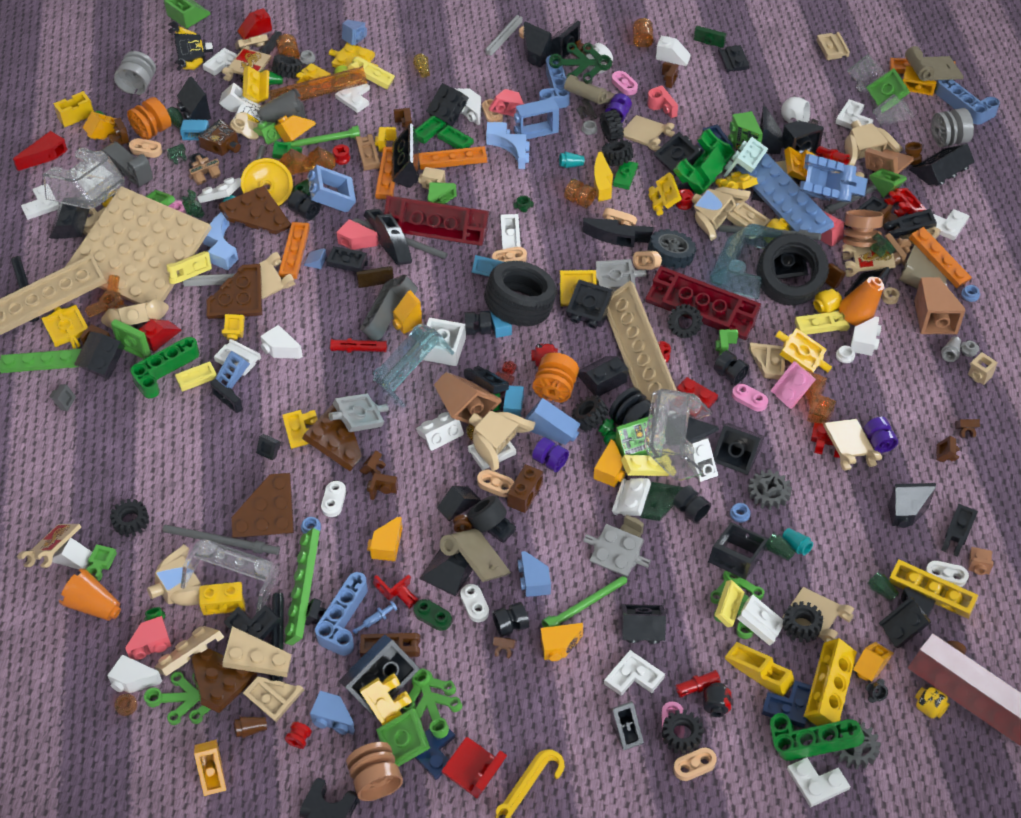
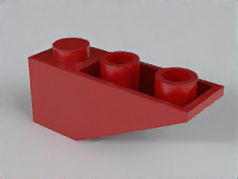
M49 131L13 158L16 170L20 171L57 159L67 151L65 140Z

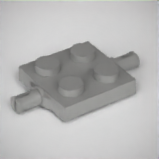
M631 259L596 261V282L600 286L613 289V292L629 281L634 283L636 287V277H646V269L635 270Z
M368 393L335 398L333 405L337 412H330L329 419L331 421L341 419L349 432L378 428L384 424L380 412H388L389 407L387 404H375Z
M608 524L605 525L602 534L598 538L588 534L585 535L584 542L594 546L593 554L589 560L591 563L625 577L629 576L636 564L646 568L649 567L651 560L640 556V549L644 539Z

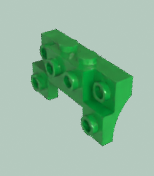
M710 129L704 130L697 139L704 152L693 166L685 158L673 170L682 184L688 182L695 194H703L716 181L717 175L724 170V166L735 153L730 144L717 138Z

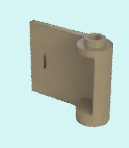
M917 46L910 47L905 53L907 61L922 81L963 79L964 77L950 56L923 57L921 49Z
M569 75L564 84L566 91L597 104L610 102L615 95L605 88L579 81L578 77Z
M914 245L899 280L918 289L921 277H940L947 286V278Z
M477 529L445 535L440 540L441 551L448 556L461 552L482 582L507 576L511 573L482 533Z

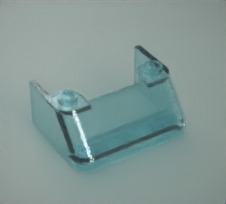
M749 224L729 236L710 274V284L732 293L759 299L761 277L745 273L746 264L738 259L745 244L764 249L771 240L782 235V230L758 224Z
M425 324L417 325L389 358L374 371L373 381L404 408L406 405L394 393L396 388L436 344H439L451 355L454 354V351L435 329Z

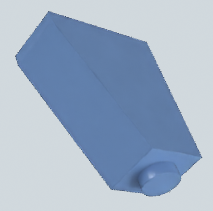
M544 398L533 407L525 418L535 422V427L530 432L564 445L570 440L573 442L579 434L577 430L580 423Z

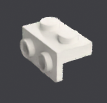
M449 412L441 413L437 418L425 421L416 428L417 433L426 440L431 451L464 435L460 421L451 418Z

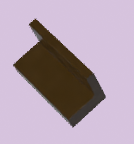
M387 266L356 272L358 287L364 288L385 284L394 278L393 268Z

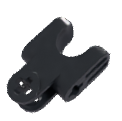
M316 778L301 806L299 816L302 818H351L359 798L355 791L349 790L339 802L328 803L323 799L327 791L326 781L322 778Z

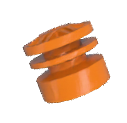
M151 97L142 102L141 106L137 105L127 111L128 120L132 128L142 139L149 140L157 135V131L161 133L171 127V118L168 111L156 97Z
M545 354L541 358L538 372L533 381L532 388L534 392L545 400H554V402L559 403L567 401L571 397L574 383L579 373L578 364L565 354Z

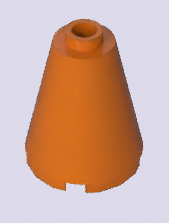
M869 277L841 301L839 312L845 315L844 319L847 322L857 326L874 318L884 290L882 280L877 277Z
M84 568L79 569L81 573L78 576L74 574L62 590L61 595L64 596L63 601L59 599V603L64 607L107 621L112 618L116 619L121 612L120 602L89 571Z

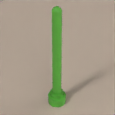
M352 126L349 131L286 143H291V147L294 148L348 137L356 140L355 136H360L358 126Z
M622 576L561 614L544 618L542 620L543 627L560 626L562 622L626 584L627 578Z

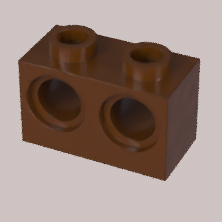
M525 464L507 493V506L526 513L543 485V471Z

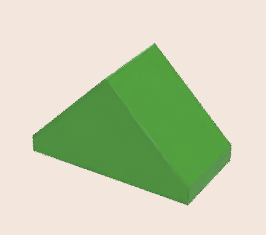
M880 169L869 175L883 198L889 195L890 191L899 188L907 180L906 176L885 169Z
M430 182L428 202L445 204L457 196L455 183Z

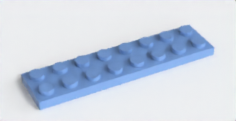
M767 153L764 154L752 173L738 163L735 165L734 169L740 171L741 174L757 177L758 184L751 188L779 218L785 219L792 231L808 230V232L822 234L834 227V222L806 193L800 190V187Z

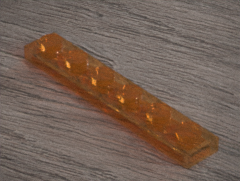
M361 66L270 90L269 94L271 100L296 88L301 96L298 98L300 101L367 84L368 82L364 67Z

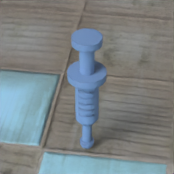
M391 601V605L383 610L380 607L377 608L378 611L365 619L361 626L353 629V633H358L364 627L369 628L382 618L384 620L387 619L385 614L393 609L397 610L394 602Z

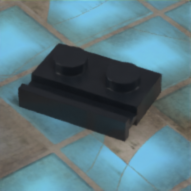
M741 45L718 49L726 72L749 69L750 65Z
M912 597L908 598L879 622L896 648L902 647L931 623L922 608Z

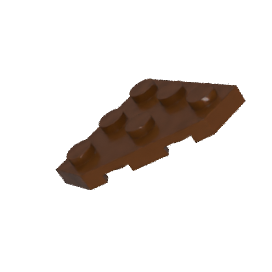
M265 186L222 202L218 207L229 222L244 223L247 227L257 230L259 228L265 229L275 235L291 228V223Z
M261 264L242 265L232 278L229 277L219 287L220 289L206 300L208 319L225 318V314L244 315L245 317L263 315Z
M332 404L305 432L302 439L351 472L360 461L362 455L354 432H349L341 419L332 421L329 419L330 412H337Z
M290 473L269 474L231 517L232 538L294 533Z
M208 648L202 653L198 652L191 657V668L194 671V680L199 691L200 704L220 713L257 678V672L223 667L224 655Z

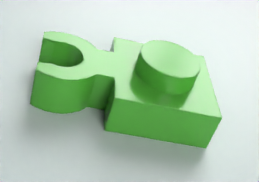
M96 544L88 560L90 566L86 570L91 574L96 573L95 578L100 581L103 576L102 570H109L117 554L116 550Z

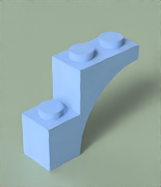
M487 122V145L498 146L509 151L516 158L518 169H525V163H529V153H526V151H529L530 141H526V134H510V129H507V122Z
M220 212L210 223L212 229L203 243L211 247L208 251L211 263L229 270L238 260L236 248L224 239V233L230 223Z

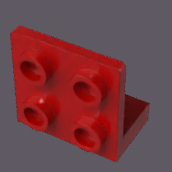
M466 737L442 769V774L478 799L507 755L500 750L494 756L469 737Z

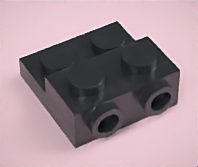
M442 83L426 112L453 127L462 109L466 106L469 97Z
M678 132L654 153V156L677 176L673 170L682 159L686 158L693 166L703 151L697 144L694 146L687 135L683 136Z
M578 280L566 310L567 317L574 323L585 322L590 328L602 327L608 313L607 308L614 293L613 289Z

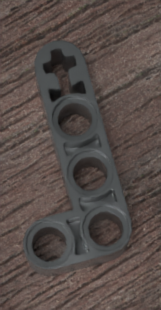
M116 141L100 150L103 158L114 168L117 167L118 171L124 176L129 177L128 179L133 184H137L138 188L153 180L150 163L143 154L134 157Z
M407 275L398 276L385 283L362 323L360 330L371 341H378L382 338L393 319V311L405 294L410 290L414 294L417 292L418 287Z

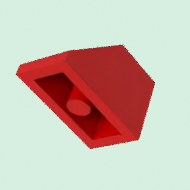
M264 8L258 9L248 14L237 32L243 40L272 31L271 18Z
M151 319L138 329L145 333L149 349L153 352L181 332V329L169 320Z

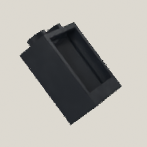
M731 522L713 545L708 563L746 580L763 556L768 539ZM732 543L753 553V556L749 558L727 548L726 545Z

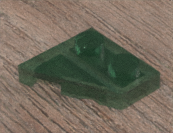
M651 482L640 518L661 521L674 506L673 500L684 487Z

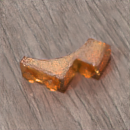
M319 146L311 151L308 156L291 148L279 160L288 168L291 175L309 172L316 165L330 170L336 166L334 154Z
M806 370L816 379L805 392L810 405L807 421L821 424L828 423L834 412L836 401L822 396L827 378Z

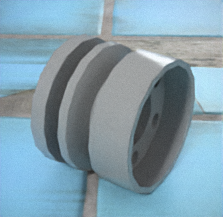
M128 52L115 72V83L126 93L134 94L135 90L138 89L136 94L141 95L146 91L156 72L155 63L142 52Z
M966 108L955 109L950 112H939L933 115L931 131L938 147L968 143L972 140L974 133L973 120Z

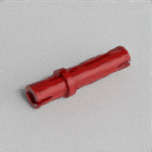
M352 338L347 340L331 339L330 349L331 351H347V353L352 351L387 353V341L352 340Z

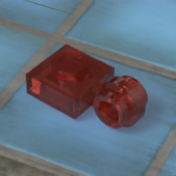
M505 361L502 372L497 371L495 375L509 382V385L512 386L515 380V376L512 375L517 365L513 361Z

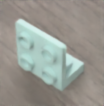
M753 137L748 142L744 141L739 147L741 151L737 150L731 158L733 162L730 160L724 168L727 171L723 176L727 177L737 163L752 173L768 148Z

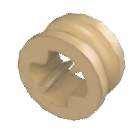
M888 287L883 292L882 300L887 304H896L900 293L897 289Z

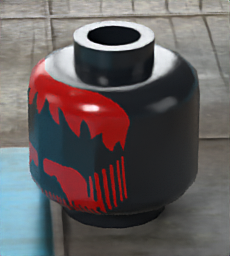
M722 683L710 684L703 692L704 710L713 717H722L730 712L732 708L731 690Z

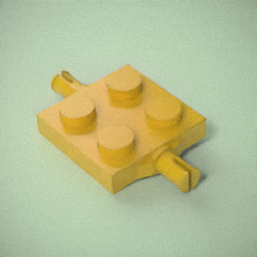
M347 42L340 51L330 49L329 55L335 57L331 64L332 67L337 68L341 65L348 67L355 57H360L371 63L375 57V51L351 45Z
M76 305L63 309L59 306L53 309L54 312L41 318L55 347L68 342L71 343L74 349L80 347L77 339L80 338L88 326Z
M797 328L789 336L780 330L775 335V337L784 342L783 349L779 355L789 362H797L810 374L818 366L827 373L832 368L831 365L823 361L824 353L827 349Z

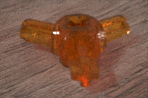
M109 275L107 291H104V294L99 298L100 301L85 308L89 317L103 311L106 312L108 309L127 306L124 304V300L120 298L121 293L118 292L119 276Z

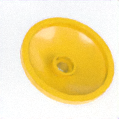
M270 158L255 160L245 168L242 174V192L244 194L261 186L269 185L268 192L277 205L280 206L291 195L293 188L291 173L284 164Z

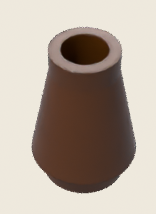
M239 716V719H234L235 736L245 738L267 730L266 717Z

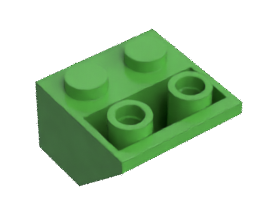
M164 0L167 16L186 29L211 15L208 10L193 0Z

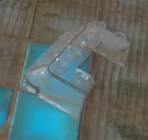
M79 148L75 152V157L80 159V163L70 170L52 167L43 174L46 200L86 209L96 208L115 194L121 186H125L123 175L109 156L103 151H91L88 148Z

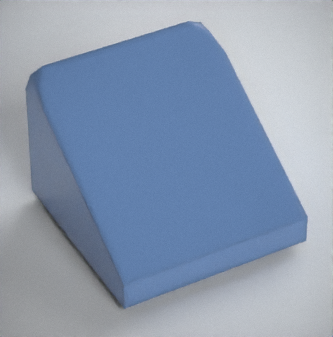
M326 249L309 252L304 266L321 269L327 257Z

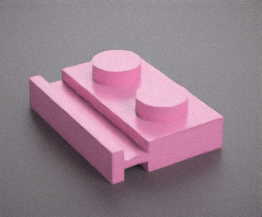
M793 361L770 391L792 409L816 379L797 362Z

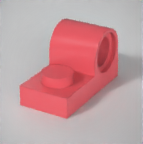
M662 85L648 92L647 106L650 109L659 110L663 108L664 113L668 114L671 118L677 116L678 104Z

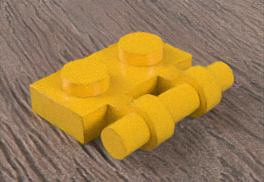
M740 171L731 173V176L725 177V179H716L715 184L719 188L727 187L744 190L757 185L758 181L757 177L741 174Z
M670 172L656 181V188L652 186L648 189L649 199L652 200V207L657 215L663 214V206L669 209L682 200L674 176Z

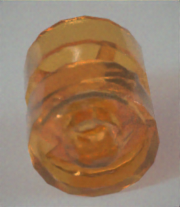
M647 18L637 19L633 23V43L636 47H649L653 43V24Z
M291 34L279 36L276 41L278 54L289 55V57L293 56L299 59L300 53L296 38Z
M572 179L564 192L565 199L571 202L576 201L577 205L586 209L593 203L596 197V188L587 184L584 185L583 182L577 179Z

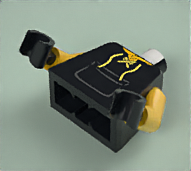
M172 21L168 24L172 27L168 29V32L176 33L174 34V40L178 56L175 64H179L177 70L180 71L182 68L195 70L205 61L204 53L213 52L212 42L202 43L201 35L182 28L177 22Z

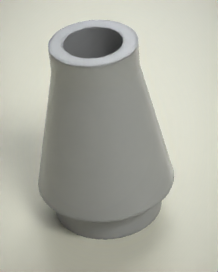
M952 337L942 348L941 354L945 361L954 362L960 357L961 339L959 337Z

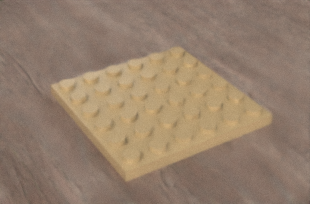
M121 186L65 267L92 254L107 282L99 286V288L135 304L145 303L153 299L164 302L175 285L169 283L170 273L167 271L166 265L194 256L212 227L206 222Z

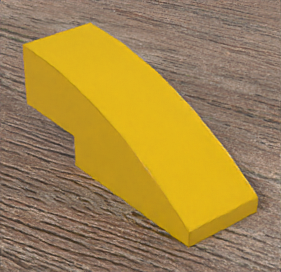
M598 152L594 167V189L599 202L611 199L613 174L602 152Z
M736 642L725 656V659L736 669L780 696H784L794 683L791 670L775 664L772 657Z

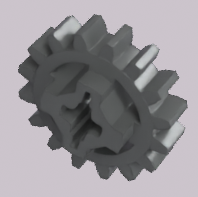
M771 469L768 470V473L761 470L760 475L755 473L753 479L750 478L748 485L749 498L754 499L755 505L760 503L762 509L765 506H768L769 510L772 509V506L779 509L780 504L785 506L786 502L790 500L792 492L790 480L785 481L786 475L780 477L779 471L773 474Z
M864 722L860 726L864 733V741L860 746L832 753L833 756H840L839 763L846 761L847 768L851 764H854L855 770H858L859 765L867 768L868 764L873 765L875 759L879 756L881 743L876 742L879 736L878 734L872 735L873 728L866 729Z

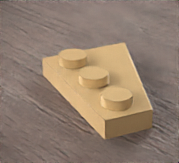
M201 626L192 632V636L189 639L178 643L173 652L162 656L158 660L159 663L154 667L160 674L167 676L187 663L191 658V654L202 653L208 649L207 644L215 638L217 641H220L224 636L219 630Z
M232 626L223 659V667L287 677L292 654Z

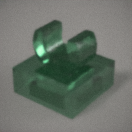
M182 143L167 149L168 159H173L176 165L179 163L178 157H181L184 162L187 159L184 144Z
M879 233L872 237L877 243H874L870 249L874 253L876 252L879 257H882L885 251L892 254L896 250Z

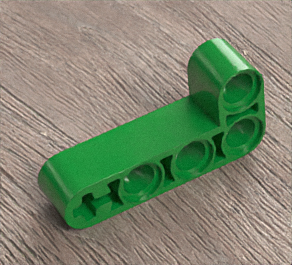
M186 337L131 367L130 372L134 384L144 397L148 399L157 397L160 393L157 383L158 379L199 357L200 352L196 339Z
M775 714L770 720L774 747L779 756L785 761L858 747L864 741V733L860 724L853 719L795 731L786 714ZM787 724L784 729H778L780 725ZM828 736H835L832 740L826 741ZM807 740H813L810 745H804ZM790 744L787 750H782L783 746Z

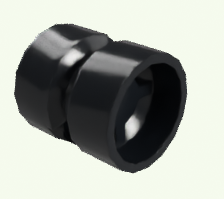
M301 190L295 191L288 201V209L308 221L316 217L321 208L320 203L312 201L311 196Z
M475 311L464 312L466 336L476 335L477 332L481 335L491 334L490 311H480L478 314ZM479 321V325L473 324V322Z
M729 350L724 351L717 358L713 367L721 376L726 375V379L734 385H737L746 377L750 368L743 360H737V356Z
M688 485L678 492L673 500V505L681 512H685V516L693 523H697L709 512L711 503L703 496L698 497L699 492Z
M522 602L511 604L508 609L502 607L492 611L494 624L500 637L512 634L514 629L521 631L529 628V619Z

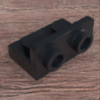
M333 246L326 264L329 267L360 272L364 266H368L367 253Z

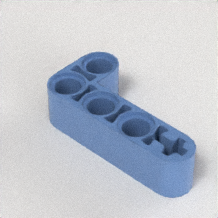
M550 56L546 58V74L550 88L542 89L539 92V101L554 98L559 108H565L570 104V92L564 89L566 76L563 66L557 69L552 68L549 65Z
M938 80L935 94L954 109L966 108L971 114L974 124H983L996 116L1000 104L997 98L987 97L980 101L954 80Z
M354 572L347 578L315 627L318 644L342 656L349 655L354 650L353 636L350 631L344 628L367 594V581L364 574Z

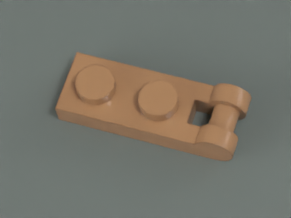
M367 134L365 137L355 136L364 171L380 168V161L372 134Z

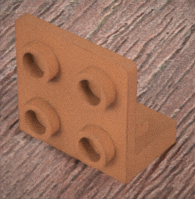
M868 148L865 151L866 169L875 172L885 169L899 174L914 161V157L888 149L881 152Z

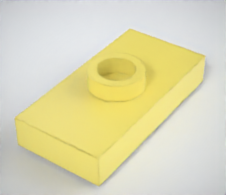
M211 362L175 374L182 392L212 381L217 376Z
M733 580L726 581L715 612V616L726 627H733L745 593Z

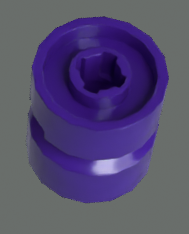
M617 93L612 97L605 112L616 110L622 119L621 123H623L632 107V101L627 95Z
M876 417L864 426V431L868 439L871 440V445L875 451L880 453L888 452L898 445V439L885 417Z
M547 437L542 438L537 443L532 454V458L540 464L546 463V467L555 473L565 465L569 457L567 449L560 445L556 446L555 442Z

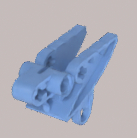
M806 154L804 169L807 170L806 182L801 181L800 190L808 196L830 201V198L838 201L851 202L852 195L865 196L868 179L856 176V166L844 165L841 162Z

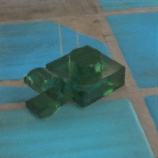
M188 189V197L182 196V204L187 214L202 218L205 215L202 205L195 200L196 193Z

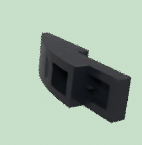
M380 209L365 210L363 216L381 236L379 243L397 265L411 264L412 257L407 241L391 214L384 215Z
M583 218L582 232L606 243L634 247V242L649 243L651 235H653V227L618 225V220Z

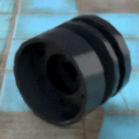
M635 387L622 392L609 409V417L618 426L649 416H653L655 424H657L661 415L660 409Z

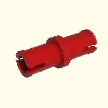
M819 146L816 150V156L841 162L844 165H847L850 161L848 159L850 155L840 153L836 149Z
M713 670L702 676L695 675L691 680L676 684L675 687L679 697L682 698L696 691L698 693L703 692V689L709 687L710 684L721 683V681L719 680L718 672Z

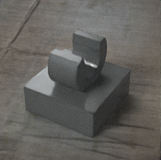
M60 384L59 388L53 390L49 396L63 411H68L76 398L66 384Z

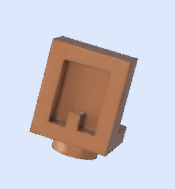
M971 547L968 571H973L978 575H989L993 567L992 551Z

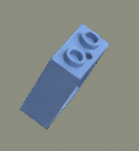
M549 98L516 106V113H514L516 126H514L515 134H526L527 140L558 133L559 107L555 99ZM547 113V121L523 126V118Z
M316 165L313 170L309 171L307 179L309 181V192L312 201L343 212H348L352 208L356 199L351 177ZM323 183L337 188L338 192L323 187Z

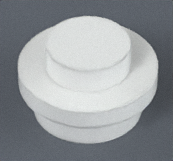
M842 346L837 350L836 358L842 363H851L855 358L854 350L850 346Z

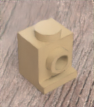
M425 167L423 174L420 173L419 183L422 184V188L429 190L430 182L445 183V170Z
M981 352L970 363L971 367L968 375L975 382L984 385L993 377L998 362ZM982 362L985 363L986 365H988V367H987V368L983 367V366L981 365Z

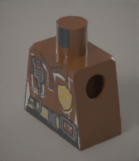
M221 119L217 120L198 136L200 148L224 156L228 151L237 153L241 147L238 144L236 131Z

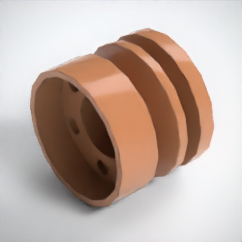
M872 210L846 211L845 225L852 228L844 230V234L847 236L843 237V243L862 248L881 245V239L878 237H881L882 233L875 230V228L883 226L884 214Z
M374 742L364 745L353 751L346 759L350 776L354 779L355 791L358 798L362 801H374L390 795L399 789L403 783L399 767L395 764V757L392 754L391 746L386 742Z

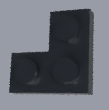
M264 605L252 619L242 608L237 607L224 623L230 630L233 626L263 641L281 619L269 606Z

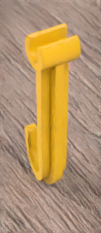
M554 750L540 751L504 803L497 807L495 818H499L500 815H505V818L512 817L549 761L557 762L558 768L554 777L559 779L565 767L563 757Z

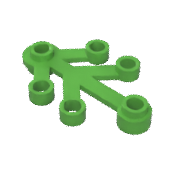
M725 570L723 573L724 582L717 590L711 592L710 600L714 604H719L720 599H714L713 596L718 595L721 598L726 581L733 580L739 587L752 593L751 596L754 595L759 600L764 597V590L741 577L731 578L730 576L734 574ZM758 591L761 595H755L754 592ZM745 594L740 604L737 617L741 614V610L744 607L747 599L749 598ZM714 612V619H715L717 622H721V621L715 616V612ZM738 620L737 635L742 639L751 638L754 632ZM745 629L749 633H743L741 630Z
M420 669L412 677L413 688L409 693L412 700L410 704L412 705L408 708L406 706L403 707V710L407 712L414 708L421 721V717L428 707L432 719L429 726L432 734L437 738H444L448 734L449 726L446 720L441 718L436 703L448 706L452 712L460 711L462 703L458 697H448L456 692V687L452 681L435 679L430 671ZM430 687L442 689L447 696L432 692ZM422 691L423 697L416 707L415 700Z
M174 672L171 675V682L175 686H180L185 691L184 693L161 694L158 688H150L144 693V700L149 707H157L161 703L184 702L175 711H171L167 715L168 722L171 725L179 724L181 717L200 701L199 691L183 677L181 672ZM175 677H181L179 681H174ZM153 697H158L157 700H155V701H150L151 698H153ZM202 705L198 710L191 711L189 714L190 721L193 724L201 723L203 716L210 709ZM194 715H200L198 719H192ZM172 716H178L176 720H170Z

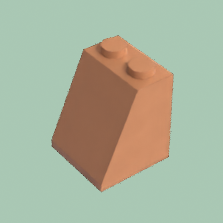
M921 277L914 300L920 333L958 334L965 314L964 306L940 277Z
M445 372L434 384L451 418L470 424L469 419L474 413L484 418L502 402L499 397L472 381Z

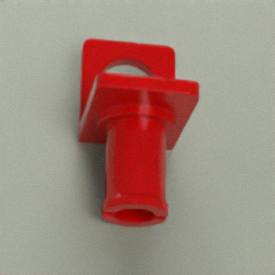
M377 575L374 577L373 585L388 600L398 596L409 609L412 607L411 604L415 605L419 600L407 588L411 580L410 575H407L391 589Z

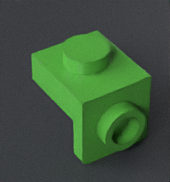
M259 122L257 127L253 129L259 136H263L265 143L268 145L281 138L273 122Z
M719 330L718 340L715 341V350L719 351V356L728 350V344H737L738 330Z

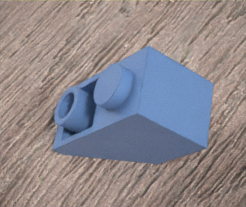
M353 20L343 22L342 39L349 44L356 45L366 37L367 28H365V22Z
M522 551L521 560H518V570L523 572V577L520 578L521 590H525L526 597L550 595L549 567L526 551Z
M320 691L310 712L312 723L322 729L326 727L332 728L342 735L347 733L354 734L353 720L341 697Z

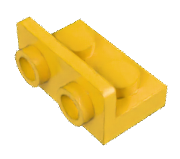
M250 66L245 67L243 74V97L257 104L268 99L269 71L265 70L260 73Z
M234 582L200 586L199 605L203 615L232 613L237 607L245 611L242 583Z

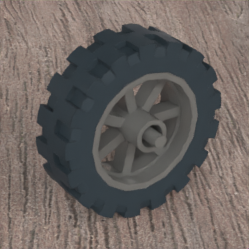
M660 229L651 235L647 250L659 253L662 260L661 265L679 269V267L686 268V266L691 265L697 247H695V242H692V239L684 233H679L677 230Z

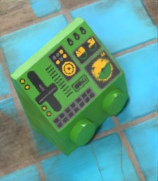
M753 112L733 114L728 139L733 144L734 149L740 152L739 147L744 141L748 142L751 137L761 143L763 133Z
M653 416L616 427L615 443L621 457L624 455L660 456L661 443Z

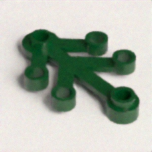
M575 43L567 45V52L574 54L578 59H562L558 54H553L549 58V65L554 69L560 66H579L573 72L568 73L567 77L569 75L578 77L589 66H595L589 73L583 75V82L586 84H590L593 77L601 70L607 71L612 66V59L608 55H600L591 43L583 45V52L591 54L594 59L587 58L577 48Z

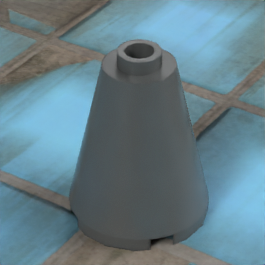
M296 88L260 106V110H258L260 120L278 122V119L285 115L287 117L295 115L306 118L303 101L301 102L298 98L301 97L299 91Z

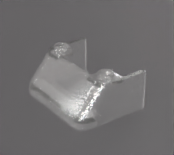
M869 54L847 70L858 83L856 85L857 89L861 93L865 92L875 107L873 113L877 116L876 119L881 125L910 121L915 117L904 98L900 100L895 94L879 106L876 104L866 87L882 77L886 72Z
M659 389L652 394L644 441L645 449L675 481L702 475L704 471L693 461L694 446L686 439L689 417L700 419L710 416L712 412L693 393Z
M203 539L196 542L183 565L180 588L185 589L200 560L265 581L259 592L257 614L265 605L278 578L279 566L267 559Z

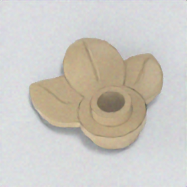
M246 112L237 113L235 119L231 120L230 127L236 133H241L248 139H258L259 137L253 131L258 123L248 120Z

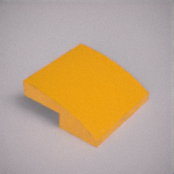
M787 147L784 153L788 175L806 181L807 170L804 169L806 154H815L808 150L800 153L791 147Z

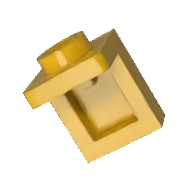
M379 127V134L375 136V146H378L379 152H383L387 141L396 140V128Z
M225 314L222 335L227 340L243 338L245 316Z

